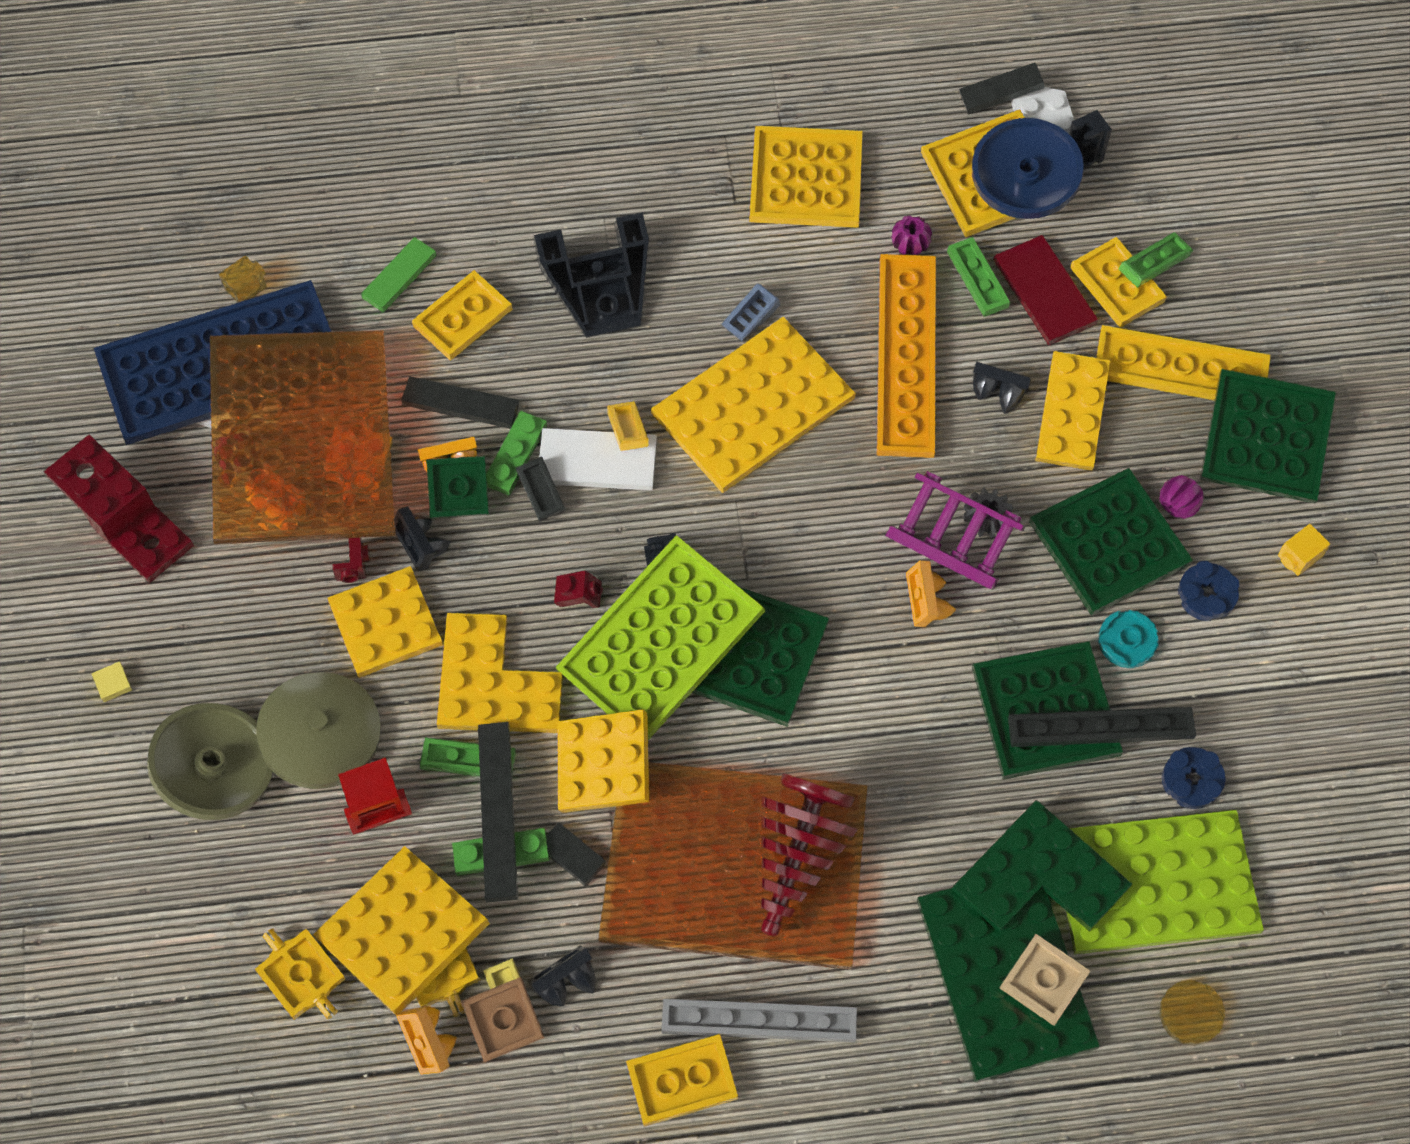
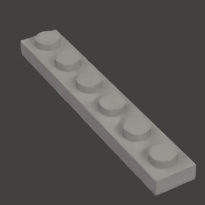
M663 999L662 1034L702 1036L720 1034V1036L856 1042L857 1007Z

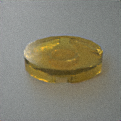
M1185 980L1177 982L1166 991L1160 1002L1159 1016L1163 1028L1171 1038L1182 1044L1197 1046L1208 1043L1219 1034L1225 1019V1008L1221 997L1212 987L1195 980Z

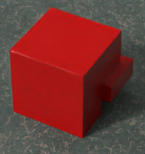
M386 757L338 774L348 805L344 812L353 835L412 814L404 789L397 790Z

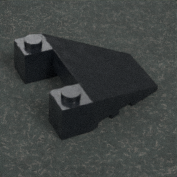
M643 212L615 218L614 227L619 248L568 258L561 229L534 235V247L541 272L586 338L641 326L649 244Z

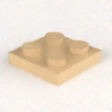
M1035 934L1000 986V989L1055 1026L1090 973V970Z

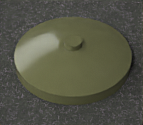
M313 672L299 675L278 686L262 705L256 727L259 750L268 767L286 782L309 789H325L341 785L338 774L368 764L373 760L381 735L379 712L367 691L349 678L328 672Z
M218 703L190 705L168 716L155 731L147 756L148 775L157 794L176 811L202 820L227 819L250 809L264 795L273 773L259 750L256 730L257 722L239 709Z

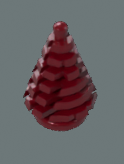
M785 773L782 774L781 784L804 795L802 808L799 809L762 796L761 804L763 807L798 819L796 827L763 816L761 819L762 827L792 837L790 845L766 837H762L761 840L763 848L786 856L784 863L762 857V868L780 874L778 881L762 878V888L774 893L771 900L761 898V908L768 911L766 919L763 920L761 925V931L772 937L779 935L783 916L791 918L796 909L788 906L790 898L802 902L808 894L794 888L796 880L816 886L821 878L801 870L802 862L827 870L833 863L832 860L807 852L808 844L836 853H841L846 846L813 834L814 826L816 825L849 837H853L858 830L819 816L823 804L829 802L844 808H850L854 803V797Z

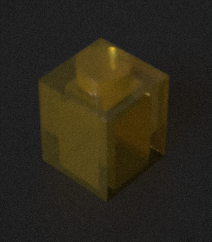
M246 255L218 274L224 290L237 303L251 299L267 288L264 279L266 275L264 269L257 261L252 263Z

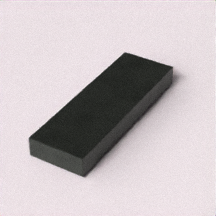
M1034 62L960 88L959 91L969 115L1045 87L1037 64Z

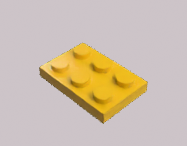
M1115 237L1074 260L1070 268L1121 328L1165 303L1167 296L1153 279L1137 288L1118 269L1121 263L1131 258L1132 255L1121 241Z
M473 270L414 318L412 324L416 330L451 361L512 311L513 308L512 303Z
M720 1034L626 1061L644 1127L738 1100V1094Z

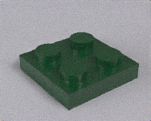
M485 456L426 460L430 519L489 515Z

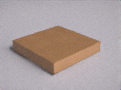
M522 977L461 1001L484 1062L545 1038Z

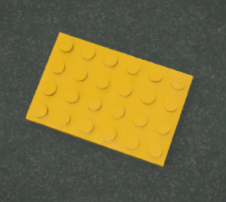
M782 317L652 407L651 414L714 485L724 493L854 400L856 393L798 331Z

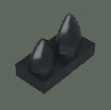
M977 361L973 370V389L978 400L991 395L997 385L1001 384L999 399L1004 414L1009 413L1018 406L1025 392H1028L1031 378Z
M409 507L398 509L392 523V528L418 572L429 568L432 559L439 557L448 549L451 541L440 537H426L424 533L431 527L432 519L413 514Z
M580 945L527 982L532 990L546 1002L562 1007L565 1005L567 995L564 977L584 992L591 994L595 992L596 977L590 961L593 958L588 950Z

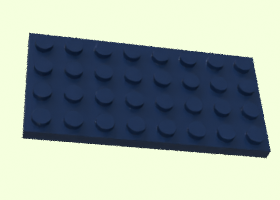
M312 280L93 348L126 446L347 375L345 365Z

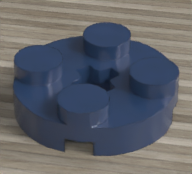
M1200 561L1183 574L1178 585V595L1180 594L1182 607L1189 615L1202 621H1211L1220 617L1222 619L1232 612L1239 598L1238 588L1240 584L1239 580L1226 568L1208 561ZM1202 587H1211L1214 589L1213 591L1216 593V596L1212 594L1209 597L1204 596Z
M1197 747L1182 748L1173 752L1162 770V785L1168 796L1171 795L1173 799L1177 800V804L1188 809H1202L1212 804L1221 794L1226 781L1225 771L1219 762L1217 754ZM1193 771L1200 775L1201 779L1198 780L1197 785H1194L1191 779H1186L1185 775H1189Z

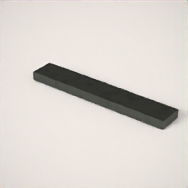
M1192 707L1014 714L1008 717L1011 747L1195 739L1196 737Z
M509 722L478 725L485 900L486 903L518 900Z

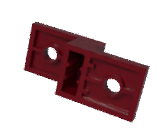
M90 434L43 471L46 477L85 514L92 528L149 584L194 546L192 540L154 505L146 488ZM90 468L94 470L89 478L82 479L79 477L84 469ZM149 539L159 540V544L155 548H144L145 543Z

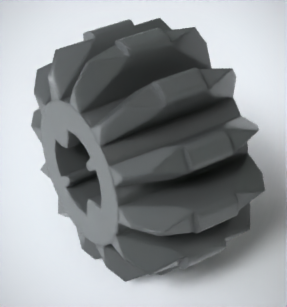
M984 487L981 489L980 494L973 492L970 495V499L1004 515L1006 510L1011 513L1013 511L1012 504L1007 503V494L1000 497L997 496V488L992 493H988ZM965 503L964 509L966 512H964L963 519L965 522H970L976 508ZM987 514L978 531L979 537L983 536L984 532H988L989 536L993 538L1003 522Z

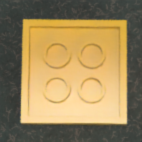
M411 566L327 598L358 678L443 646Z
M635 710L558 721V810L560 812L567 813L649 802L648 715L646 711Z

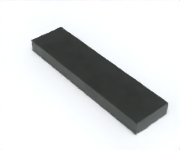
M409 376L401 399L404 406L509 429L513 426L519 407V400L411 376Z

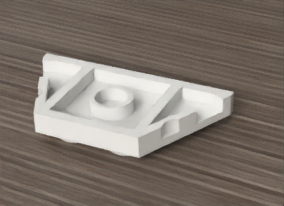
M1045 87L1011 100L1013 110L1020 109L1025 118H1035L1051 122L1069 134L1074 118L1065 91Z

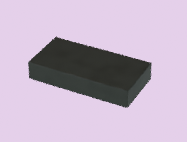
M542 456L516 468L539 522L566 510Z
M559 822L546 836L549 857L585 887L606 864V860Z

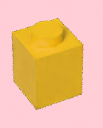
M1309 523L1284 543L1278 556L1287 569L1292 570L1299 576L1321 559L1331 544Z

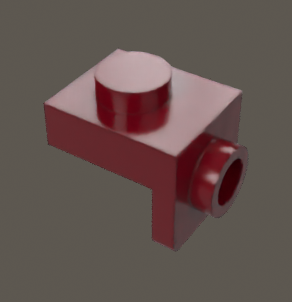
M360 534L348 535L350 562L332 565L336 581L354 583L358 579H366L365 562H370V551L368 544H363Z
M586 570L556 576L554 604L559 607L586 603L592 608H599L603 593L602 582Z

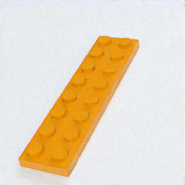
M880 254L876 456L934 458L936 256Z

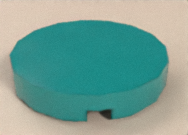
M1117 611L1104 620L1098 633V644L1101 653L1109 662L1119 667L1132 669L1143 666L1152 659L1158 648V631L1155 624L1146 615L1138 611Z

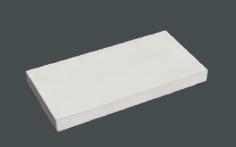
M542 428L539 457H543L555 485L653 491L657 435L647 434L648 447L620 451L614 432Z

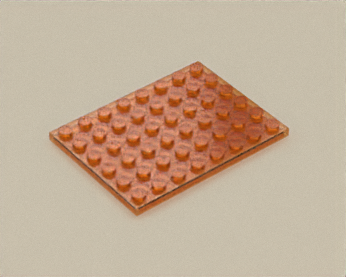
M384 330L210 336L214 544L395 536Z
M649 762V802L616 806L598 937L599 943L852 970L868 785L800 778L854 797V803L850 808H844L829 802L823 804L819 816L858 830L853 837H849L816 825L814 826L813 834L846 846L841 853H836L808 844L807 852L832 860L833 863L827 870L802 862L801 870L821 878L816 886L796 880L794 888L808 894L802 902L790 898L788 906L796 909L791 918L783 916L779 935L772 937L761 931V925L768 913L767 910L761 908V898L771 900L774 893L762 888V878L778 881L780 874L762 868V857L784 863L786 856L763 848L761 840L762 837H766L790 845L792 837L762 827L761 819L763 816L796 827L798 819L761 806L762 796L801 809L804 795L784 787L781 784L782 776Z

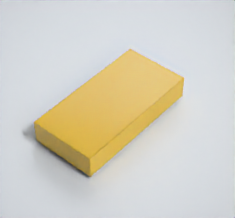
M635 401L608 405L607 414L620 451L648 447V437Z

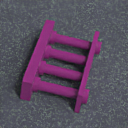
M926 471L925 475L916 473L914 478L924 482L904 523H900L898 528L890 525L885 536L994 590L999 579L993 576L995 572L993 567L1013 528L1024 531L1026 526L1020 524L1022 518L1007 510L1002 515L940 484L943 478L929 471ZM934 488L950 495L930 537L926 536L923 541L914 536L916 532L914 528ZM962 501L976 508V511L956 551L952 550L951 554L940 550L942 546L940 541ZM988 514L1003 523L983 563H979L976 568L966 563L968 560L966 555Z

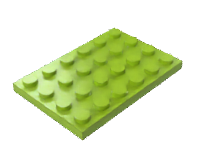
M676 535L555 668L606 714L635 710L646 711L648 715L649 740L761 617L765 609Z
M1237 810L1069 828L1132 883L1130 889L1090 932L1066 911L1074 955L1261 934L1264 931Z

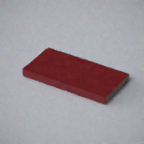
M1043 235L994 255L993 261L1048 346L1097 325L1098 318Z

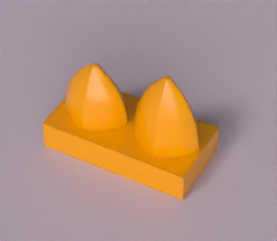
M469 437L418 449L420 461L427 472L426 460L445 459L450 456L451 458L476 457L477 445L475 437Z
M919 560L906 572L914 627H926L933 620L948 618L956 611L950 603L936 597L935 592L941 590L945 586L946 581L939 574L931 570L930 561Z
M430 1006L406 1009L396 1015L421 1075L441 1073L450 1067L447 1059L452 1053L457 1039L456 1036L450 1034L437 1035L435 1027L438 1024L440 1010Z

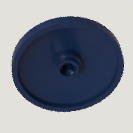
M1035 118L1013 119L992 128L979 141L972 161V179L981 198L996 211L1021 219L1045 217L1064 208L1078 192L1083 176V157L1075 140L1059 126Z

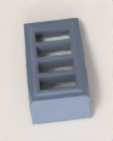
M757 283L723 321L722 326L740 341L744 342L781 305L780 301L761 284ZM760 298L766 303L765 307H762L756 301ZM752 305L755 309L759 311L758 315L754 314L748 308ZM745 313L752 319L751 323L747 322L741 315ZM737 320L746 328L742 332L732 323Z

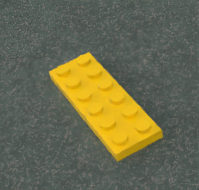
M1102 325L1100 329L1096 358L1110 360L1107 378L1109 382L1209 400L1215 399L1221 369L1268 378L1270 364L1269 354Z

